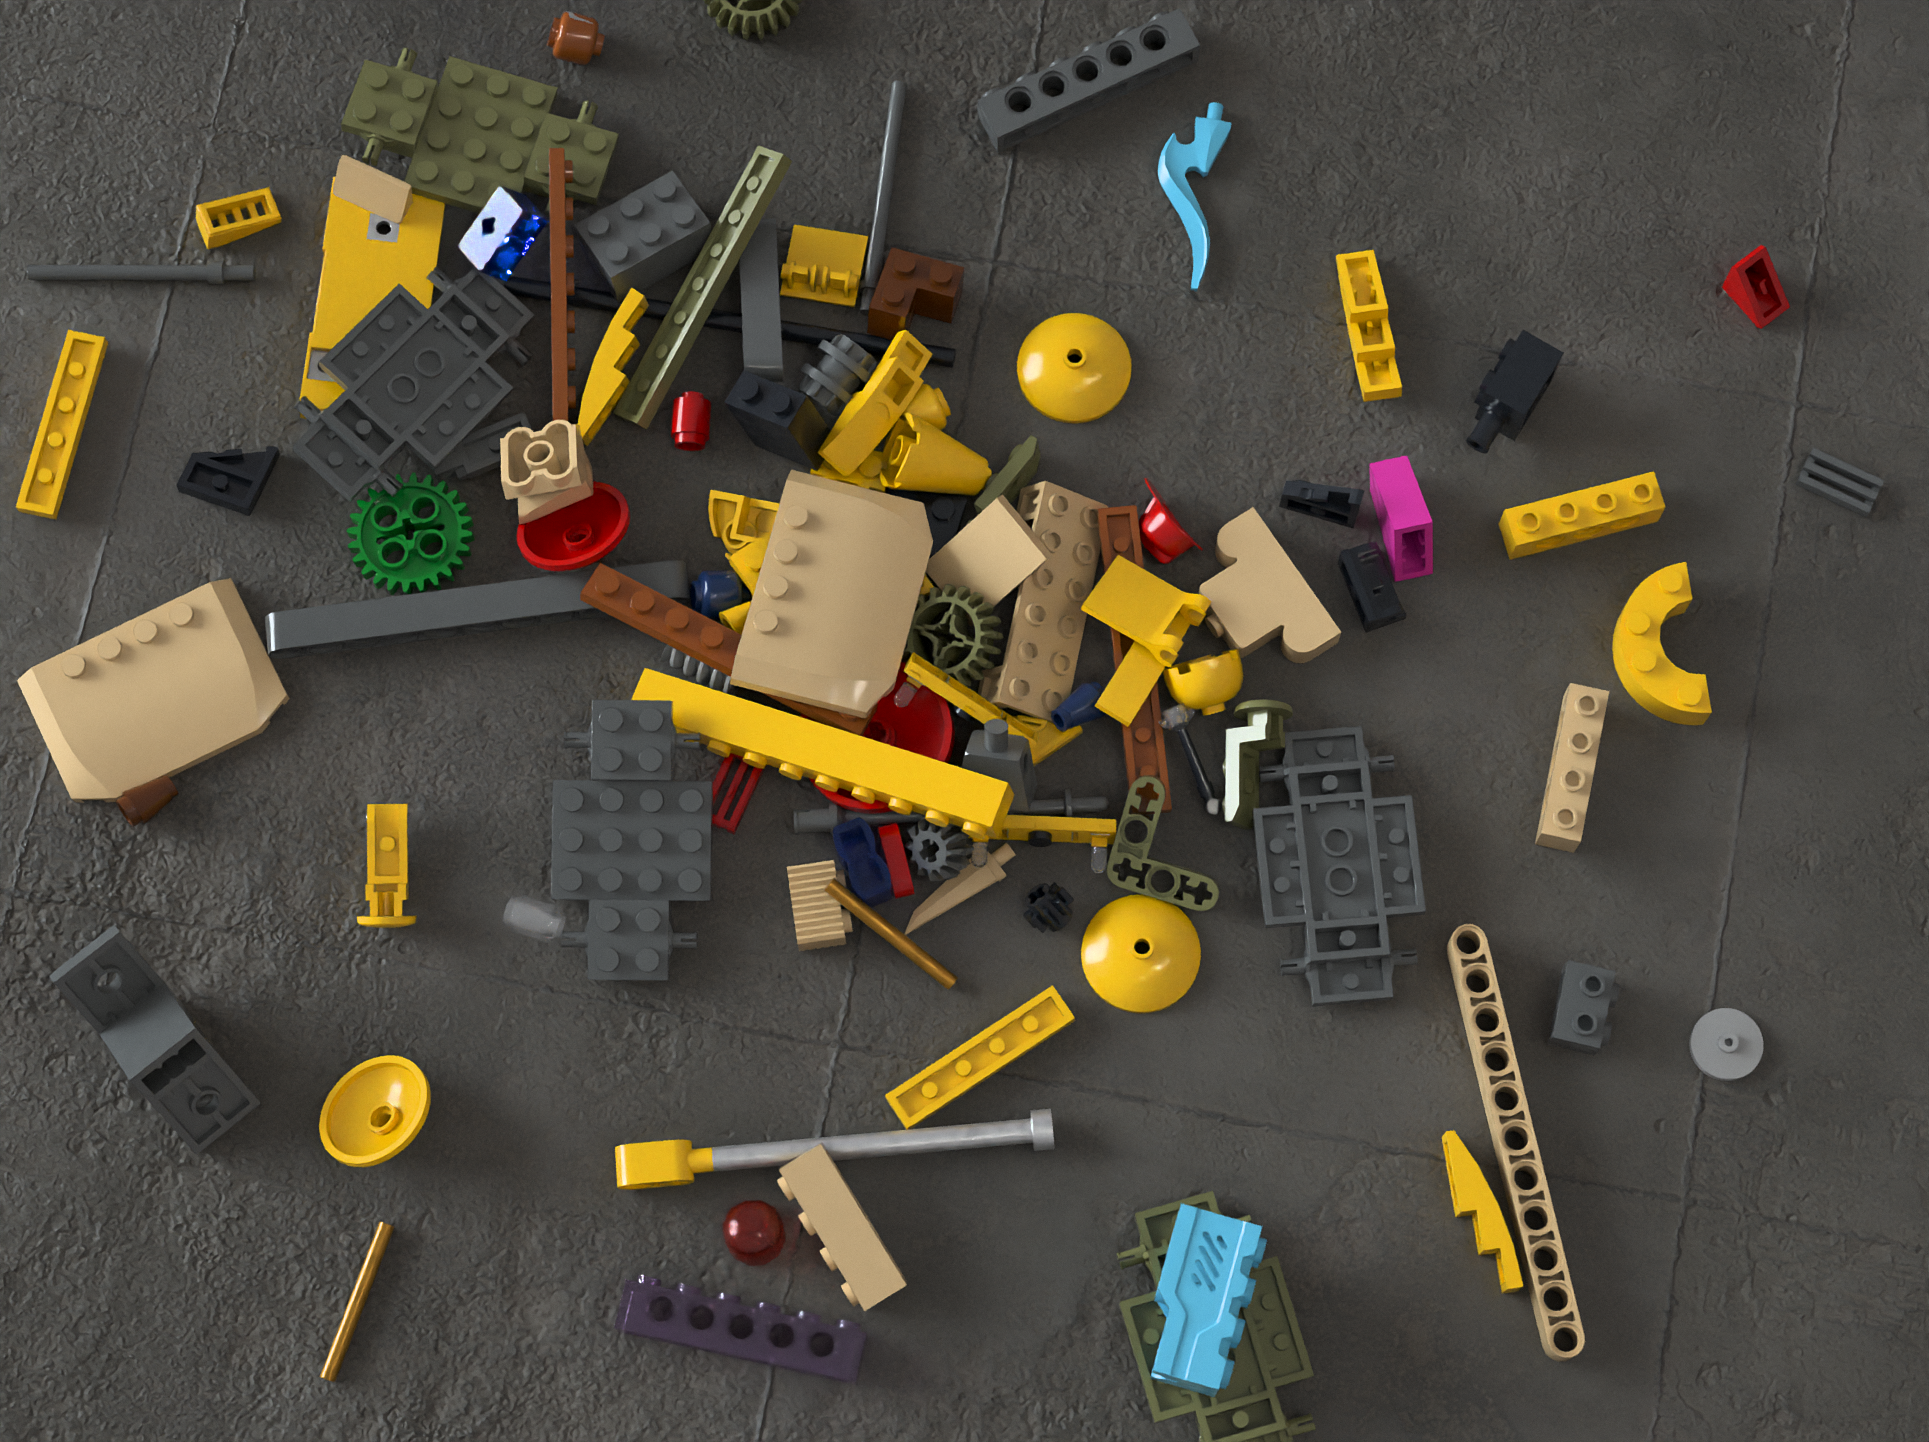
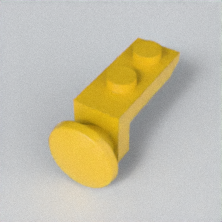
M367 804V884L365 885L366 901H370V916H357L359 925L373 928H396L416 923L417 915H403V900L409 899L408 804Z

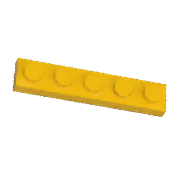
M72 330L67 332L17 500L16 508L19 512L57 520L107 349L108 341L105 337Z
M1052 985L886 1094L885 1098L906 1130L912 1129L1073 1023L1075 1017Z

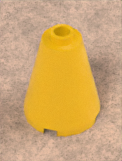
M907 412L904 414L907 418L906 420L899 418L893 425L882 452V457L888 459L887 469L880 468L879 472L880 481L883 486L896 490L973 496L984 490L988 479L992 476V470L988 468L987 459L917 415Z

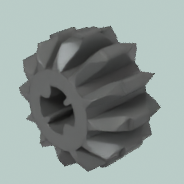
M922 817L918 821V825L913 826L908 831L913 840L908 841L904 847L912 850L913 856L910 857L908 862L918 864L917 875H928L930 881L936 882L943 879L950 880L960 874V870L967 868L971 864L966 855L971 854L975 848L966 844V839L969 835L961 832L960 826L948 823L947 827H941L928 822L925 817Z

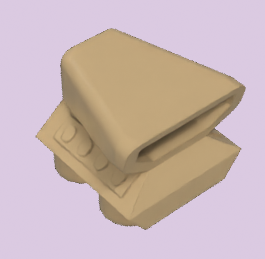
M554 420L545 425L542 431L533 432L530 428L518 427L512 429L504 438L500 439L501 483L506 500L518 498L519 525L534 521L593 495V472L584 450L580 425H571L565 420Z

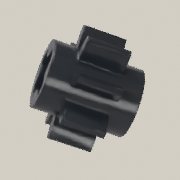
M1055 882L1051 886L1042 883L1035 886L1027 894L1025 905L1029 910L1023 916L1034 928H1038L1041 933H1044L1047 928L1049 931L1055 932L1065 927L1070 921L1072 910L1068 905L1074 899L1063 887L1060 888Z

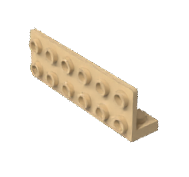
M1048 481L1022 488L1016 511L1027 525L1032 528L1031 530L1053 556L1020 584L1003 665L982 670L984 679L979 683L977 694L1000 709L1008 707L1053 723L1051 712L1071 694L1087 613L1081 610V607L1092 592L1101 549L1097 510L1099 508H1108V506Z

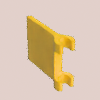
M1117 555L1082 604L1081 610L1145 646L1162 665L1171 667L1179 655L1177 653L1184 642L1174 635L1165 634L1179 612L1187 622L1199 627L1206 616L1205 612L1211 605V600L1201 594L1183 592L1124 557Z

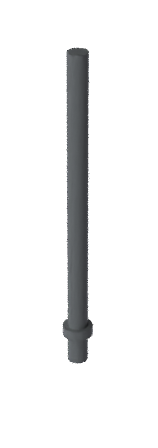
M893 81L891 86L865 278L860 282L859 291L862 293L860 313L864 315L869 314V306L881 273L907 84L902 81Z

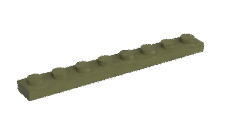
M759 145L757 146L613 414L647 430L792 163V160L784 154Z

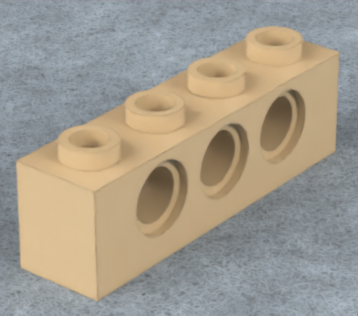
M1570 683L1563 696L1535 845L1574 853L1581 843L1609 691Z

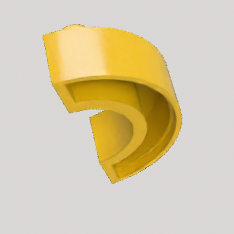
M1683 562L1656 571L1634 590L1623 608L1614 629L1613 659L1623 686L1630 696L1644 709L1657 717L1673 723L1703 725L1712 713L1706 675L1688 673L1676 667L1667 658L1660 643L1661 624L1670 617L1684 613L1692 601L1687 563Z

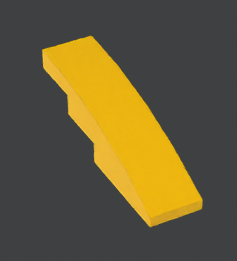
M1374 250L1336 255L1346 322L1363 401L1402 397V384L1395 360V344L1388 321V305Z
M633 288L627 294L606 331L594 358L583 393L578 425H580L583 444L587 447L620 401L630 382L621 371L640 346L636 336L631 331L649 306L645 296Z
M1454 1130L1446 1131L1441 1138L1455 1217L1472 1215L1478 1254L1495 1253L1502 1294L1517 1292L1524 1286L1514 1245L1498 1202L1478 1164Z

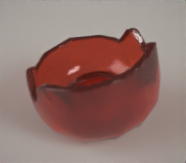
M761 1199L744 1200L730 1208L725 1216L723 1236L730 1254L736 1260L748 1266L766 1265L779 1256L786 1242V1232L783 1220L775 1207Z

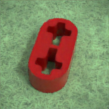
M893 823L878 827L895 899L914 895L913 883L898 824Z

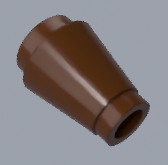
M164 775L161 778L122 792L123 797L116 800V803L128 823L135 827L139 823L145 825L179 793L170 778Z

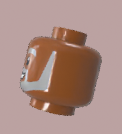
M566 11L560 18L554 17L547 46L552 47L555 58L584 66L590 62L592 55L600 56L605 35L598 33L599 25L595 18Z

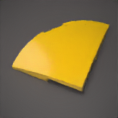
M710 489L708 512L711 530L714 537L722 539L729 553H725L728 560L729 556L760 537L768 545L780 503Z

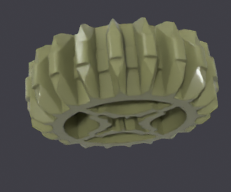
M704 0V3L708 5L707 11L711 18L716 17V25L720 29L728 26V33L732 37L741 30L742 36L746 41L751 33H757V37L762 41L764 31L769 30L776 36L778 24L788 28L790 24L789 16H797L799 13L797 4L802 3L803 0H737L738 4L736 7L727 0Z
M946 584L943 592L937 587L930 588V599L925 595H919L918 603L920 607L915 610L906 643L908 647L904 650L903 658L909 659L914 652L963 685L971 687V677L978 681L984 679L982 667L987 669L994 668L993 662L988 659L990 654L999 655L1001 653L999 648L993 646L994 641L1003 638L1002 633L993 631V628L1001 623L1000 618L990 616L994 606L988 602L983 603V595L978 592L971 594L968 587L961 586L956 590L954 585ZM950 608L949 612H945L943 619L938 624L930 625L940 612ZM967 612L975 626V638L971 637L967 630L969 621L966 618ZM950 632L955 637L963 639V642L953 640L951 643L946 638L938 636V633L948 635ZM926 637L930 638L934 646L932 654L935 657L934 662L931 660L926 648ZM965 650H971L963 662L951 667L952 663H956L960 653Z

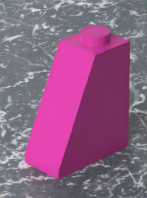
M1408 456L1369 463L1370 491L1395 582L1433 574V522Z

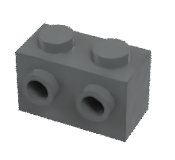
M1571 960L1566 962L1561 972L1547 1045L1589 1055H1595L1601 1048V1045H1608L1612 1029V1023L1606 1022L1608 1008L1615 1007L1620 989V984L1614 983L1616 971Z

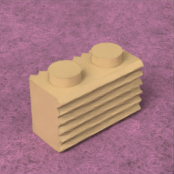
M834 860L787 867L799 951L845 945V933L853 932L850 911L848 909H841V904L824 891L827 884L833 878L846 887L844 870L836 871Z

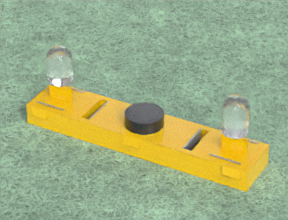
M912 653L904 669V672L908 674L907 681L918 688L921 685L926 686L955 705L954 711L967 721L973 722L976 718L985 724L992 719L1004 720L1008 724V734L1024 736L1029 740L1030 750H1033L1038 741L1037 732L918 654ZM904 682L894 696V703L898 707L907 706L916 694V688Z
M1007 815L998 838L986 835L984 839H978L969 835L968 838H971L972 842H977L972 844V847L975 849L972 851L971 861L976 868H982L987 864L988 845L982 842H988V839L1028 841L1030 845L1035 847H1047L1052 842L1089 843L1091 847H1096L1091 849V868L1096 873H1102L1107 867V849L1101 847H1107V844H1114L1116 819Z

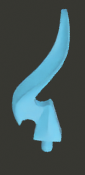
M1216 102L1209 103L1206 118L1196 117L1194 126L1195 140L1190 144L1183 145L1176 140V134L1173 133L1166 142L1158 163L1160 184L1179 214L1191 242L1193 273L1190 290L1197 291L1205 273L1209 258L1210 236L1207 221L1185 174L1189 171H1196L1203 177L1207 176L1230 134L1231 123L1221 121L1224 106Z

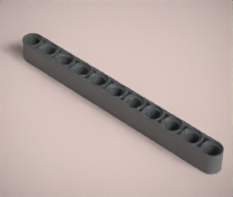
M669 560L612 568L684 606L691 602L687 564L684 561ZM592 570L278 611L265 616L268 656L275 659H288L609 617L611 615L580 600L581 591L595 571Z

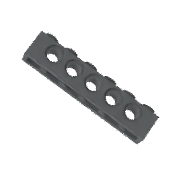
M1180 8L1170 13L1163 11L1154 15L1146 24L1137 28L1130 26L1121 30L1113 39L1104 43L1098 41L1088 45L1080 54L1071 58L1061 57L1052 62L1045 70L1036 74L1034 72L1026 73L1020 76L1012 85L1003 89L997 87L987 91L978 100V117L997 153L1198 62L1200 44ZM1157 43L1163 48L1153 51L1148 49L1146 45ZM1122 58L1129 63L1124 66H1118L1112 61ZM1082 74H1091L1095 76V79L1092 81H1083L1079 78V76ZM1049 89H1057L1062 94L1051 97L1045 94V92ZM1016 104H1023L1028 109L1024 112H1016L1011 107Z

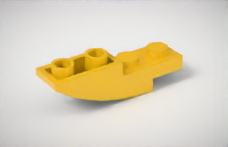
M907 330L897 332L864 389L852 395L853 397L847 403L818 451V454L844 477L849 476L877 447L905 411L924 382L919 376L933 354Z

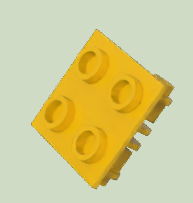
M794 224L786 264L783 263L781 270L783 281L780 296L855 307L868 236Z

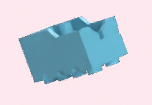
M1181 1203L1154 1300L1159 1304L1166 1317L1150 1379L1212 1397L1216 1395L1219 1388L1226 1389L1235 1362L1227 1359L1229 1348H1237L1245 1325V1320L1238 1318L1240 1307L1247 1309L1256 1284V1279L1249 1278L1251 1267L1258 1269L1267 1239L1260 1237L1262 1226Z

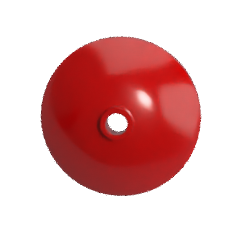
M593 481L594 493L592 496L529 523L518 525L517 543L522 555L532 565L550 571H572L598 562L616 548L628 530L631 516L628 503L623 494L609 484Z

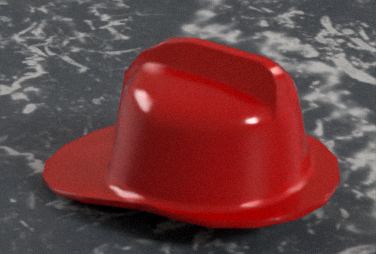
M1144 478L1154 496L1139 519L1140 540L1144 547L1163 564L1172 562L1195 545L1203 551L1204 549L1181 527L1150 480Z

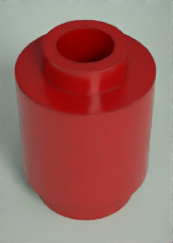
M693 391L683 392L681 397L673 400L671 438L675 440L674 446L677 449L700 451L705 449V442L710 438L711 402L705 399L702 393Z

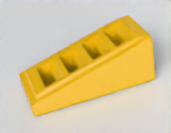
M269 187L196 205V221L207 249L223 246L279 224L282 221ZM261 202L265 215H258L255 204ZM242 209H247L250 219L244 220L241 213ZM232 214L235 223L229 224L226 215ZM217 219L219 227L213 228L211 221Z

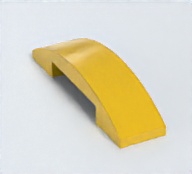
M1179 612L1165 634L1174 635L1182 640L1190 623ZM1134 641L1095 704V707L1128 727L1166 666L1162 665L1149 649Z

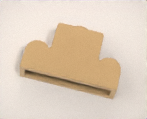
M1254 507L1226 523L1217 535L1215 546L1216 558L1226 569L1202 583L1198 593L1211 600V605L1205 612L1208 616L1205 618V622L1216 638L1222 636L1231 650L1238 649L1240 659L1277 636H1281L1283 655L1294 663L1311 661L1336 645L1341 635L1340 629Z

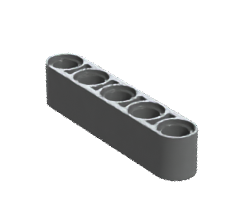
M776 218L761 219L739 259L744 370L772 382H783Z

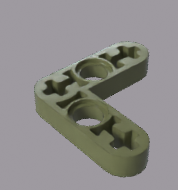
M1154 775L1140 776L1133 782L1129 790L1107 864L1108 878L1118 887L1192 910L1205 911L1215 905L1219 897V886L1213 877L1148 856L1166 798V788L1164 783ZM1147 782L1154 784L1153 791L1159 793V798L1151 799L1146 812L1155 813L1153 819L1143 813H1130L1131 805L1137 809L1140 808L1142 795L1137 793V788H1144ZM1140 820L1144 822L1148 829L1146 839L1141 842H1133L1127 838L1125 827L1130 821ZM1124 858L1131 860V867L1136 870L1142 871L1143 863L1151 865L1145 876V887L1137 884L1141 878L1140 876L1129 874L1126 880L1119 878L1120 871L1114 869V864H1121ZM1161 869L1171 872L1175 880L1173 888L1166 892L1158 891L1152 884L1153 874ZM1181 875L1189 877L1185 884L1188 886L1198 887L1200 882L1207 883V890L1213 893L1212 898L1205 897L1202 903H1198L1195 901L1196 894L1186 890L1183 891V898L1176 897L1175 894L1181 885Z

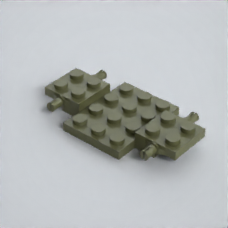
M408 48L402 49L397 66H386L365 59L341 122L342 131L361 136L368 142L362 157V161L368 165L370 160L372 166L378 164L382 149L412 158L404 182L411 184L412 194L513 223L524 191L550 198L549 148H564L565 160H572L573 183H565L566 197H573V200L597 205L619 141V134L598 128L592 124L598 109L595 103L591 102L589 108V101H583L578 119H567L551 114L558 95V88L449 56L438 86L437 80L417 75L411 71L418 55L413 49H410V52ZM549 199L547 208H546V210H545V212H544L545 215L548 216L549 218H550V199Z
M1213 1191L1135 1213L1134 1217L1140 1233V1247L1116 1253L1118 1261H1120L1121 1270L1145 1263V1266L1152 1273L1157 1290L1181 1203L1222 1215L1218 1209ZM1250 1214L1237 1218V1220L1249 1223L1252 1221ZM1277 1256L1262 1260L1259 1263L1258 1269L1251 1267L1249 1278L1256 1279V1284L1247 1309L1240 1307L1238 1318L1245 1320L1240 1343L1236 1349L1229 1348L1227 1359L1235 1361L1231 1378L1226 1389L1219 1388L1214 1397L1150 1379L1166 1317L1159 1304L1154 1301L1156 1291L1119 1302L1154 1423L1194 1412L1200 1434L1199 1442H1293L1292 1436L1316 1430L1314 1422L1298 1426L1299 1424L1312 1421L1311 1413L1287 1420L1286 1416L1282 1413L1275 1388L1314 1377Z

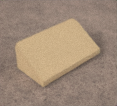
M347 155L341 156L333 185V194L394 223L400 224L413 203L411 184Z

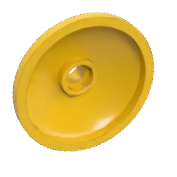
M1067 313L1043 321L1025 338L1017 360L1018 382L1027 401L1046 417L1064 423H1085L1106 415L1123 399L1131 379V357L1121 335L1105 321L1087 314ZM1072 354H1077L1082 359L1078 363H1072L1068 360V357Z
M1144 894L1121 897L1104 906L1087 926L1081 947L1083 971L1092 989L1108 1004L1131 1013L1160 1011L1180 1000L1194 983L1201 959L1198 934L1186 914L1170 902ZM1138 942H1145L1150 950L1146 954H1139L1135 951L1134 946Z
M392 1055L369 1059L351 1069L330 1091L321 1111L319 1132L325 1149L337 1161L352 1167L377 1165L400 1153L414 1140L427 1118L431 1102V1090L427 1077L412 1061Z

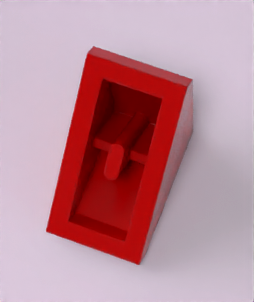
M1760 245L1731 267L1722 288L1756 327L1762 329L1790 308L1765 246Z

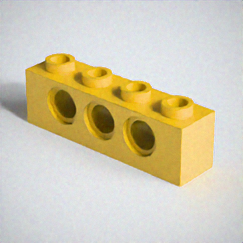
M1653 471L1505 509L1498 525L1509 559L1511 560L1658 522L1666 506Z

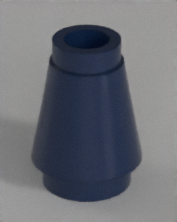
M1096 682L1090 684L1082 683L1051 712V719L1056 728L1064 732L1102 718L1105 713L1096 708L1095 704L1103 693L1104 688Z

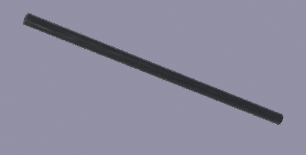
M510 275L506 276L504 287L512 295L551 302V282ZM574 286V296H567V304L611 312H617L623 301L618 303L611 292ZM646 298L649 306L641 317L664 320L673 302ZM712 309L703 327L743 333L742 314ZM781 320V338L787 341L819 345L823 339L830 343L836 335L843 334L869 354L884 356L893 341L875 335ZM921 343L933 354L927 364L953 368L956 349Z

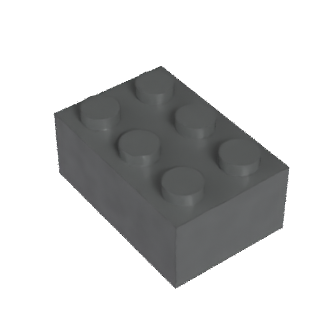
M673 171L574 225L582 252L618 303L626 298L631 288L639 292L695 261L712 231L709 220Z

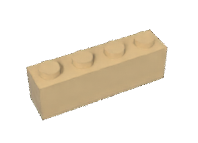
M823 1143L818 1144L779 1169L783 1176L777 1180L780 1188L789 1201L796 1198L804 1211L798 1215L810 1236L816 1233L819 1235L825 1245L820 1250V1253L831 1271L839 1268L847 1282L841 1285L853 1307L860 1303L864 1311L907 1285L905 1277Z

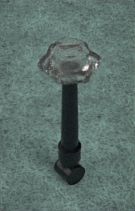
M1184 703L1162 711L1164 719L1158 721L1161 727L1177 731L1198 786L1196 788L1200 797L1204 800V811L1208 814H1218L1222 809V804L1215 798L1214 787L1207 778L1186 729L1195 714L1194 709L1186 710Z

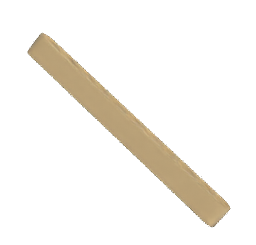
M1464 924L1459 926L1451 935L1447 944V956L1542 1347L1551 1359L1564 1362L1572 1359L1582 1351L1585 1344V1335L1487 937L1480 927L1473 924ZM1461 937L1472 939L1476 944L1477 951L1472 954L1463 953L1457 946V939ZM1469 976L1481 977L1486 984V991L1481 993L1471 991L1466 984V978ZM1486 1014L1492 1017L1495 1022V1030L1491 1032L1481 1030L1476 1024V1016ZM1489 1053L1499 1054L1504 1059L1505 1068L1501 1071L1490 1069L1485 1062V1056ZM1499 1092L1510 1094L1515 1102L1514 1109H1500L1495 1102V1094ZM1509 1131L1519 1133L1524 1139V1148L1521 1150L1509 1148L1505 1142V1133ZM1515 1172H1528L1534 1180L1533 1189L1523 1190L1519 1188L1514 1181ZM1534 1210L1542 1215L1544 1220L1542 1229L1533 1230L1526 1225L1524 1221L1526 1211ZM1544 1250L1552 1256L1554 1265L1551 1270H1542L1536 1266L1534 1262L1536 1251ZM1554 1290L1562 1296V1310L1553 1311L1545 1305L1544 1294L1546 1291ZM1556 1331H1565L1571 1335L1573 1347L1570 1352H1563L1555 1346L1554 1335Z

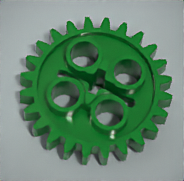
M412 472L409 482L406 483L403 482L400 474H396L395 479L403 484V487L394 497H391L383 488L379 493L368 488L367 491L371 500L366 502L358 499L357 504L362 510V514L351 513L350 518L357 527L347 529L349 537L355 539V541L347 545L351 553L357 554L352 559L356 567L364 566L361 571L363 577L367 580L375 576L373 584L377 589L383 587L387 582V589L390 595H394L399 586L402 587L405 595L411 594L413 587H418L420 593L427 592L428 584H432L439 591L441 590L439 579L442 577L453 582L454 577L450 570L453 567L460 570L465 569L459 557L472 555L470 548L464 543L475 541L473 533L466 530L472 527L474 523L470 516H464L469 509L465 502L458 503L460 499L458 492L454 490L447 494L448 486L445 481H441L434 487V480L429 474L423 483H419L415 472ZM430 506L435 508L434 514L426 519L417 517L418 512L422 508ZM385 516H397V520L392 526H379L380 521ZM441 525L445 526V528L441 531L436 530ZM415 530L414 538L407 540L408 531ZM379 539H385L381 544H377ZM433 542L443 544L442 549L434 555L424 553L426 547ZM392 552H405L400 562H387V558Z

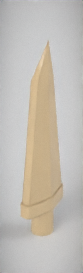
M1005 843L992 854L984 846L978 849L976 854L969 859L971 864L967 868L960 870V874L957 877L946 880L914 910L904 935L914 931L995 882H1000L1007 875L1001 866L1016 856L1011 847Z

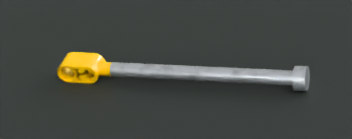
M1051 1108L1030 1110V1119L692 1149L691 1140L624 1144L615 1147L617 1188L634 1190L679 1186L693 1183L694 1173L782 1166L820 1143L824 1144L833 1161L1033 1143L1034 1151L1054 1149Z

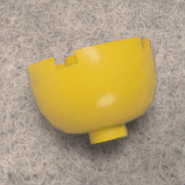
M1238 649L1223 651V655L1220 656L1207 655L1165 668L1163 675L1172 698L1179 705L1187 709H1201L1203 716L1226 710L1224 702L1237 695L1242 687L1244 677Z

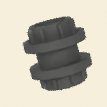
M843 334L836 335L830 343L823 339L817 347L824 354L818 365L814 368L810 364L805 363L800 369L805 377L799 384V390L835 417L841 415L847 403L853 397L852 394L861 383L867 384L871 374L877 367V360Z

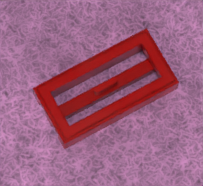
M730 753L729 757L724 758L713 782V806L735 759L741 760V763L717 815L713 814V826L719 829H726L727 832L735 835L765 768L754 767L731 819L728 821L725 817L749 767V764L743 761L742 756Z

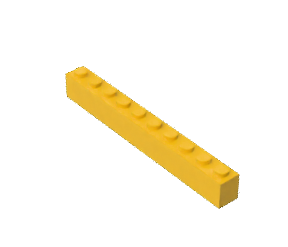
M644 668L631 699L672 700L673 723L677 733L700 732L701 740H685V742H700L701 744L708 745L707 749L712 753L723 757H729L730 753L742 756L743 761L747 764L764 769L767 764L779 768V773L794 780H801L802 776L816 780L815 784L828 791L837 792L838 788L851 791V795L854 798L866 803L873 804L875 799L889 803L888 807L891 810L903 815H910L912 811L926 815L925 819L932 824L947 827L948 823L963 827L962 831L978 839H984L986 835L995 838L999 837L1015 795L1008 782L651 669Z

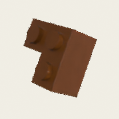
M891 247L869 306L867 333L893 340L897 332L909 331L914 314L952 323L962 295L965 267Z

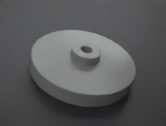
M1719 1008L1706 1013L1697 1021L1690 1034L1689 1048L1693 1061L1704 1074L1716 1080L1734 1081L1745 1077L1756 1068L1762 1058L1764 1043L1761 1031L1751 1017L1736 1009Z

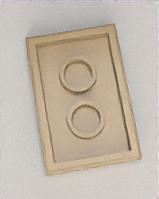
M1001 495L929 559L926 573L942 592L946 584L954 585L956 590L961 586L970 588L971 594L974 592L981 593L984 597L983 603L988 602L995 607L1053 555L1004 495ZM967 612L968 624L972 626L974 625L973 620Z

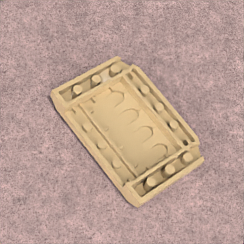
M791 470L785 483L737 649L730 684L866 718L871 713L872 708L895 687L932 551L933 539L924 503Z
M231 578L209 582L31 667L17 680L69 795L74 802H84L83 800L116 802V800L123 797L122 792L161 778L164 775L170 778L261 734L271 723L269 721L282 703L285 705L290 699Z

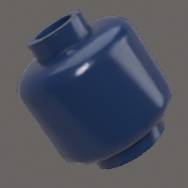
M734 570L703 571L699 574L698 579L691 583L690 597L692 610L714 621H721L719 612L749 602V589L741 582L740 577Z

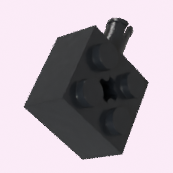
M1522 330L1516 341L1509 338L1498 357L1500 360L1494 371L1492 369L1489 370L1479 387L1480 392L1474 401L1475 404L1479 405L1475 416L1478 423L1471 435L1468 436L1467 444L1480 453H1487L1498 433L1515 441L1552 382L1564 352L1525 330Z

